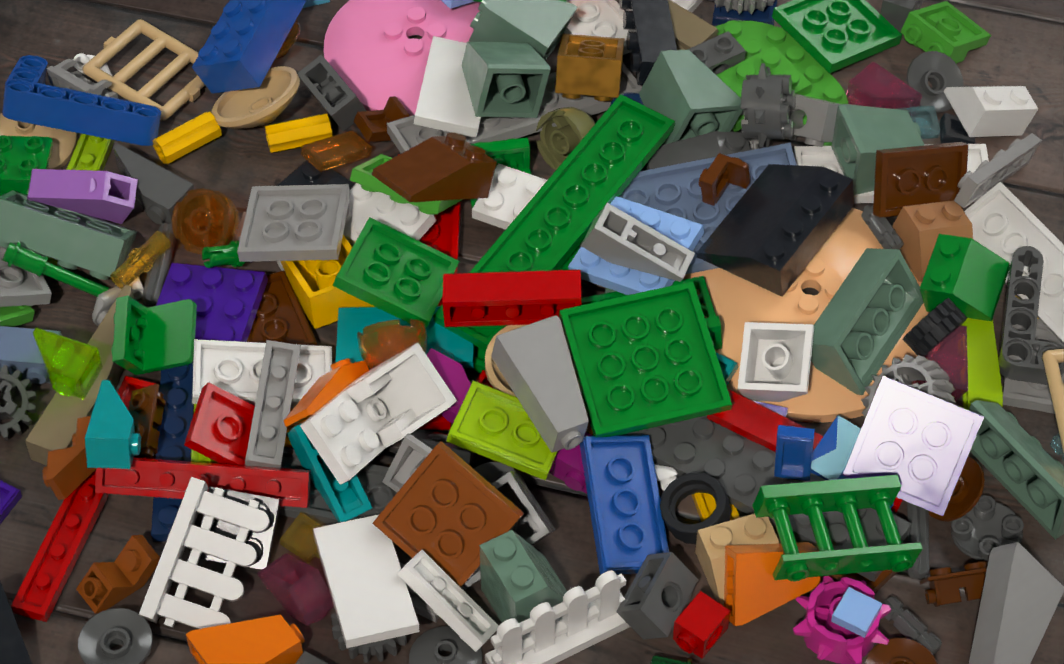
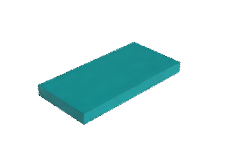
M345 307L338 309L336 362L350 358L351 363L366 360L370 370L373 365L383 363L418 342L426 355L432 348L460 363L463 369H473V343L435 323L433 316L424 331L377 307Z

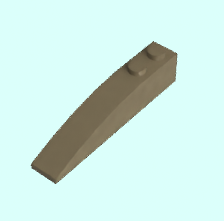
M125 285L118 297L128 295L134 299L132 287ZM116 300L26 438L25 442L31 460L47 466L48 451L73 447L72 435L77 430V418L92 415L102 380H109L116 390L123 371V367L112 361L111 351L114 342L115 324L113 317L116 311Z

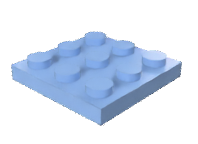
M618 196L610 203L612 206L692 252L704 234L703 224ZM580 247L568 266V270H581L582 280L625 295L668 287L675 281L609 263L583 247Z

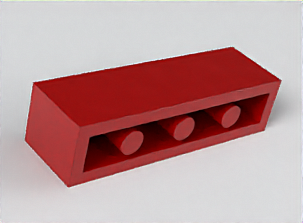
M581 270L443 274L442 304L444 326L529 325L555 315L559 317L560 310L582 305Z

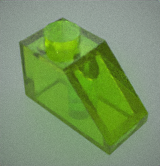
M35 328L33 336L52 388L63 396H75L85 399L103 369L98 348Z

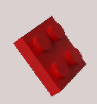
M208 382L202 387L184 446L220 464L245 465L255 406Z

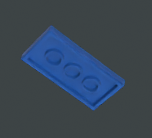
M649 435L597 438L595 436H584L583 441L579 445L600 575L610 570H613L616 574H637L647 555L669 552L664 520L660 509V496Z

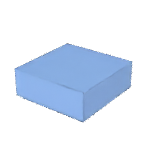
M848 587L832 615L831 622L865 638L881 610L882 603Z

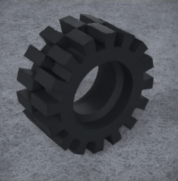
M947 298L905 335L903 341L917 356L926 357L966 321L967 317Z

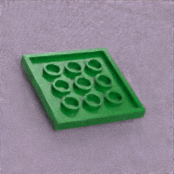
M693 281L559 311V318L593 435L596 438L618 436L731 410L732 402Z

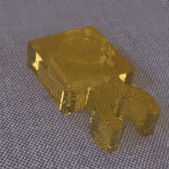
M300 512L280 538V545L307 563H310L314 556L320 559L313 528L322 527V525Z

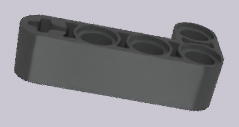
M1023 246L1014 252L1008 271L998 355L1000 373L1005 378L1048 385L1042 359L1043 353L1047 350L1064 349V347L1053 342L1035 340L1044 260L1043 255L1038 249L1031 246ZM1024 266L1028 267V277L1022 276ZM1023 294L1029 300H1020L1015 295ZM1016 324L1021 325V326H1023L1026 330H1025V331L1015 330V329L1012 327V325H1016ZM1016 355L1019 356L1023 361L1014 362L1010 360L1008 356ZM1058 363L1062 378L1064 373V363Z

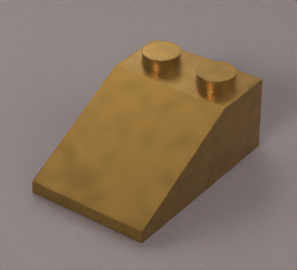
M563 34L557 56L555 93H562V97L569 99L581 98V95L594 96V99L598 101H611L613 97L618 98L625 38Z

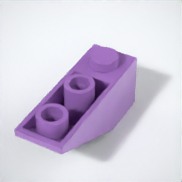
M32 169L27 200L122 224L134 209L138 179L109 171Z

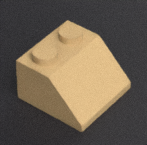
M754 513L697 531L695 553L713 595L721 605L724 606L725 546L779 543L768 517L756 518Z

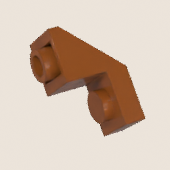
M91 416L77 418V430L72 435L73 447L48 451L47 466L43 468V480L46 487H51L58 500L66 499L96 470V468H87L85 435Z
M132 535L114 562H94L76 590L92 611L98 614L143 587L156 569L160 556L143 535Z

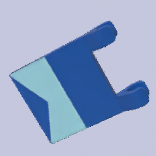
M838 415L812 453L811 473L825 480L850 479L843 476V472L861 428Z

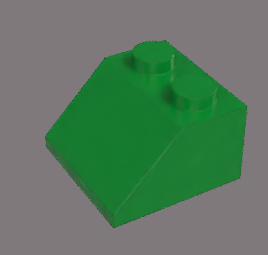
M939 234L920 286L926 311H933L939 304L949 298L967 318L992 322L1010 268L1009 262L972 238Z

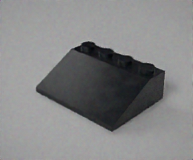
M768 164L697 251V258L783 297L854 206L853 179L821 166Z

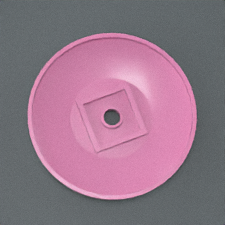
M349 0L339 9L328 26L324 39V58L353 91L367 111L384 110L389 97L396 96L409 115H415L433 36L467 43L474 30L470 25L479 12L478 7L481 2L475 1L450 9L441 0ZM412 35L422 36L421 39H409Z

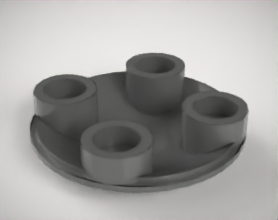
M983 495L972 510L963 517L951 522V536L958 549L967 556L980 561H989L992 548L1015 542L1021 544L1024 523L1010 508L995 502L990 496Z

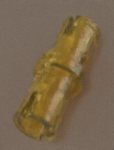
M160 231L154 232L139 249L134 248L129 253V258L110 274L113 283L120 289H123L125 285L129 286L143 272H149L153 268L152 263L171 247L169 239Z

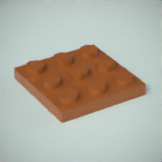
M441 441L433 448L372 524L411 558L423 550L462 588L480 566L479 545L510 531L524 512Z

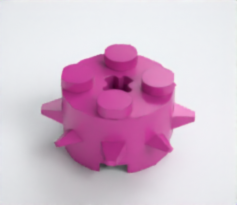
M824 576L823 582L811 592L810 597L799 596L795 599L806 609L805 619L793 628L794 635L804 636L806 646L817 654L819 660L824 659L840 664H862V658L873 648L874 643L888 644L889 639L878 630L880 619L891 612L890 605L882 604L881 610L865 638L831 622L832 615L848 587L875 599V593L866 586L867 583L864 580L858 581L843 577L841 581L835 582L831 577Z

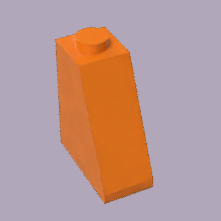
M809 542L797 543L799 553L819 551L817 547ZM781 543L725 546L724 607L730 610L729 622L734 626H742L815 589L820 584V576L807 577L795 582L788 579L774 580L773 572L781 556L784 555Z
M281 614L192 630L186 634L190 653L198 664H295L303 654L302 643L305 642L299 628L294 623L289 625Z

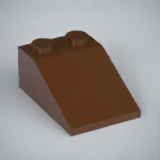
M447 133L446 136H432L373 169L372 176L409 202L488 198L497 162L486 155L484 149L473 146L465 141L466 138L463 135Z

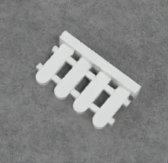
M191 477L139 615L145 618V620L154 623L158 622L159 616L165 617L164 625L174 628L175 622L196 629L230 624L229 617L219 611L224 599L234 602L241 599L244 594L242 583L238 579L232 578L236 566L250 567L257 559L255 549L245 543L249 531L262 533L268 529L270 524L268 515L258 509L260 505L258 501L251 499L247 506L224 498L225 490L216 487L214 493L207 492L208 486L205 481ZM199 513L205 515L201 527L194 526ZM214 519L240 527L236 540L211 532ZM186 547L192 549L187 562L181 560ZM205 553L227 561L223 574L198 566L201 554ZM173 581L179 583L175 596L168 594ZM191 587L214 595L210 609L184 600L188 588Z
M613 570L607 571L597 578L595 587L584 591L581 586L574 587L564 594L563 602L551 607L548 602H544L534 607L530 612V618L521 623H518L515 618L502 622L497 628V634L491 637V643L495 649L485 654L486 663L556 664L629 628L630 626L616 612L621 602L625 600L620 592V588L626 585V579L622 573L616 575Z

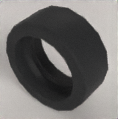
M692 472L679 476L669 483L662 494L660 502L662 518L667 528L676 539L686 544H696L697 531L699 529L730 521L732 512L725 489L716 478L706 473ZM695 493H708L714 497L716 509L703 522L693 525L683 524L677 519L676 508L687 496Z

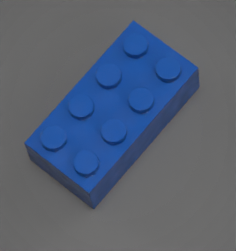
M229 0L223 8V13L218 22L211 29L209 38L200 49L198 57L192 66L210 92L213 94L260 87L306 0Z

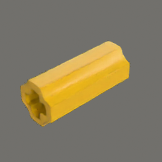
M205 112L153 140V148L163 164H169L222 136L221 128L216 122L214 115L211 112Z
M327 113L264 126L270 153L333 140L331 124Z

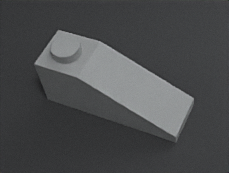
M606 203L596 216L581 244V247L609 263L679 282L683 280L695 255L691 250L609 203Z

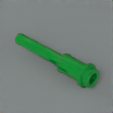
M10 242L2 261L8 263V267L14 265L39 277L41 274H45L96 297L109 289V287L47 262L48 257L21 247L20 242H17V244Z

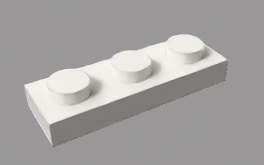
M423 550L417 553L397 573L407 583L409 588L414 590L475 652L497 631L499 625Z

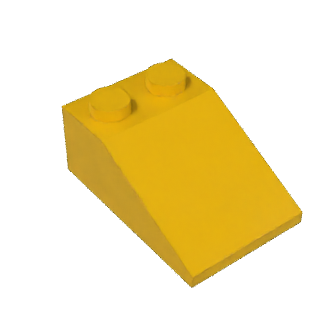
M344 235L339 260L280 261L304 313L315 329L338 321L339 308L375 307L332 286L352 249Z

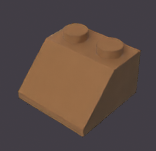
M954 200L903 206L892 226L904 243L900 248L901 254L919 282H922L939 234L973 239L972 223L961 206Z

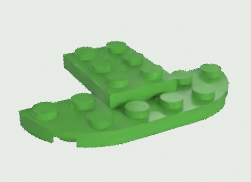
M735 20L715 26L718 29L717 36L729 31L746 51L744 61L717 74L740 98L743 80H746V75H758L761 63H765L766 67L770 68L771 74L791 75L792 90H795V94L839 104H848L845 91L838 81L783 28L763 22ZM740 114L732 128L734 132L742 129L741 120L744 119V115ZM806 114L803 116V125H805L807 121ZM824 142L823 146H832V142Z

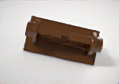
M158 384L132 391L129 402V412L134 419L135 433H140L141 435L140 458L153 459V455L158 453L160 431L152 426H161L163 410L166 404L163 394L158 392Z
M986 562L964 565L965 571L951 573L950 567L930 570V577L919 581L920 585L929 584L930 589L925 590L927 604H934L935 607H938L940 605L962 602L959 588H964L967 601L981 599L987 571Z

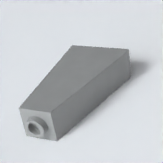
M555 315L497 335L491 357L550 451L553 453L564 448L569 450L578 446L583 441L589 420L559 317Z
M1019 542L994 547L990 552L969 664H1031L1064 593V586Z

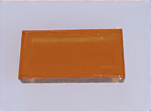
M352 130L302 145L301 155L321 172L369 157L372 146Z

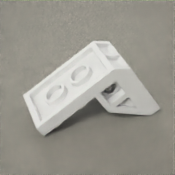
M417 342L354 380L304 421L300 427L341 485L355 476L385 448L405 438L408 433L411 434L451 407L457 400Z

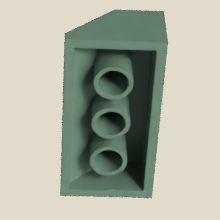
M13 190L0 196V246L7 248L10 242L14 244L20 242V246L44 257L48 256L57 259V264L62 267L77 269L78 266L90 270L89 275L102 280H108L109 277L114 278L120 273L135 240L137 231L85 214L27 200L28 195Z
M866 248L814 324L811 356L813 365L816 369L857 395L864 394L866 391L865 386H869L873 380L872 375L878 373L881 364L883 365L924 303L920 286L899 249Z
M980 400L971 403L970 411L983 415L984 419L970 452L1056 540L1064 534V466L1059 461L1054 460L1042 448L1040 442L1034 436H1030L1018 424L1015 416L1010 412H1006L998 403Z

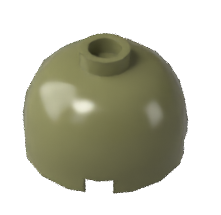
M574 107L557 108L540 118L536 131L541 128L542 131H540L541 140L537 141V146L543 159L551 168L557 170L595 125L594 120L586 112Z

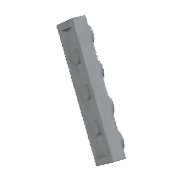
M1033 133L1022 140L1017 138L1006 151L1003 149L998 151L990 162L987 160L983 161L974 173L968 171L957 185L960 191L954 201L961 207L966 208L979 199L996 184L1002 183L1029 164L1042 140Z
M266 340L245 459L246 466L281 468L287 427L283 420L288 416L291 409L301 345Z

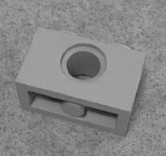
M795 94V109L789 110V119H793V137L785 139L796 140L797 136L805 137V144L823 147L824 142H832L837 108L841 104ZM806 114L807 121L806 124L803 125V116Z

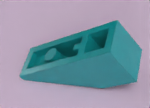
M102 380L85 435L87 468L130 469L134 455L140 454L141 435L140 433H135L134 419L109 380Z
M301 424L293 427L286 434L304 470H311V481L339 523L346 522L373 508L357 475L341 485L338 483L300 427Z

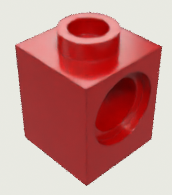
M700 591L674 621L673 640L683 651L694 653L703 659L728 629L730 610Z

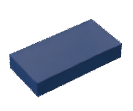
M778 425L774 477L810 481L815 429Z

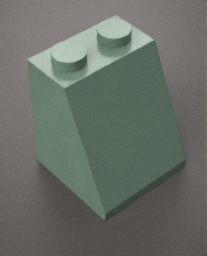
M482 0L478 7L479 12L470 25L474 30L469 41L529 43L546 61L561 41L578 7L572 3L559 0Z
M467 41L461 66L475 116L537 118L551 70L549 64L529 43Z
M689 49L661 51L639 92L644 106L675 121L674 130L665 140L664 145L715 131L731 132L743 111L741 109V98Z
M851 104L838 105L831 148L844 176L853 179L854 195L874 191L876 150L924 145L917 122L913 123L907 110Z
M513 530L508 531L479 545L481 590L501 623L511 618H515L518 623H521L530 618L531 610L537 605L548 602L553 607L563 602V596L567 590L546 557Z

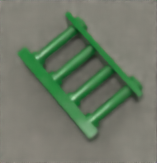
M898 475L761 486L752 505L756 518L770 517L774 519L784 552L773 572L774 580L788 579L795 582L807 577L883 570L902 572L912 568L923 548L921 542L902 544L890 508L901 489ZM872 508L876 510L887 542L886 546L868 547L856 509ZM838 511L843 514L853 545L852 549L834 550L822 512ZM804 514L808 516L818 552L799 553L788 515Z

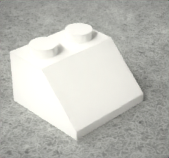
M1025 86L946 87L944 90L947 99L969 137L1021 136L1038 111V107Z
M745 322L737 388L744 397L753 401L782 402L808 394L814 325Z

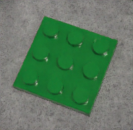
M792 0L775 7L772 18L829 74L900 44L902 34L866 0Z
M369 217L332 286L425 331L443 296V274H454L460 261Z

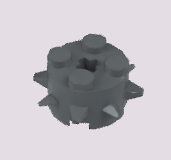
M761 63L758 75H746V80H743L741 109H744L745 120H748V124H742L743 136L745 139H758L760 148L769 147L771 139L793 137V119H789V110L795 109L796 97L795 90H792L791 75L771 74L770 68L766 67L765 63Z

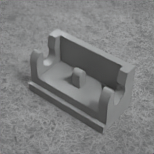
M66 59L54 67L46 68L51 86L119 99L116 92H110L105 89L109 88L112 82L101 80L98 83H94L82 76V72L78 70L71 73L68 72V68L76 64V61L72 59Z

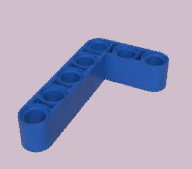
M26 55L19 58L5 82L2 114L8 119L142 146L154 145L153 140L158 137L161 111L151 105L46 85L48 62L42 57Z

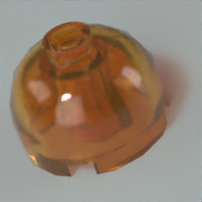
M208 188L194 189L187 192L186 194L188 195L181 202H177L172 215L173 233L176 239H180L182 244L186 246L184 248L187 251L202 254L204 247L228 245L237 236L240 225L239 213L233 201L224 193Z
M410 319L411 326H402L399 320H390L364 327L363 334L357 333L358 346L363 360L372 369L417 342L426 354L427 332L425 323L420 320Z

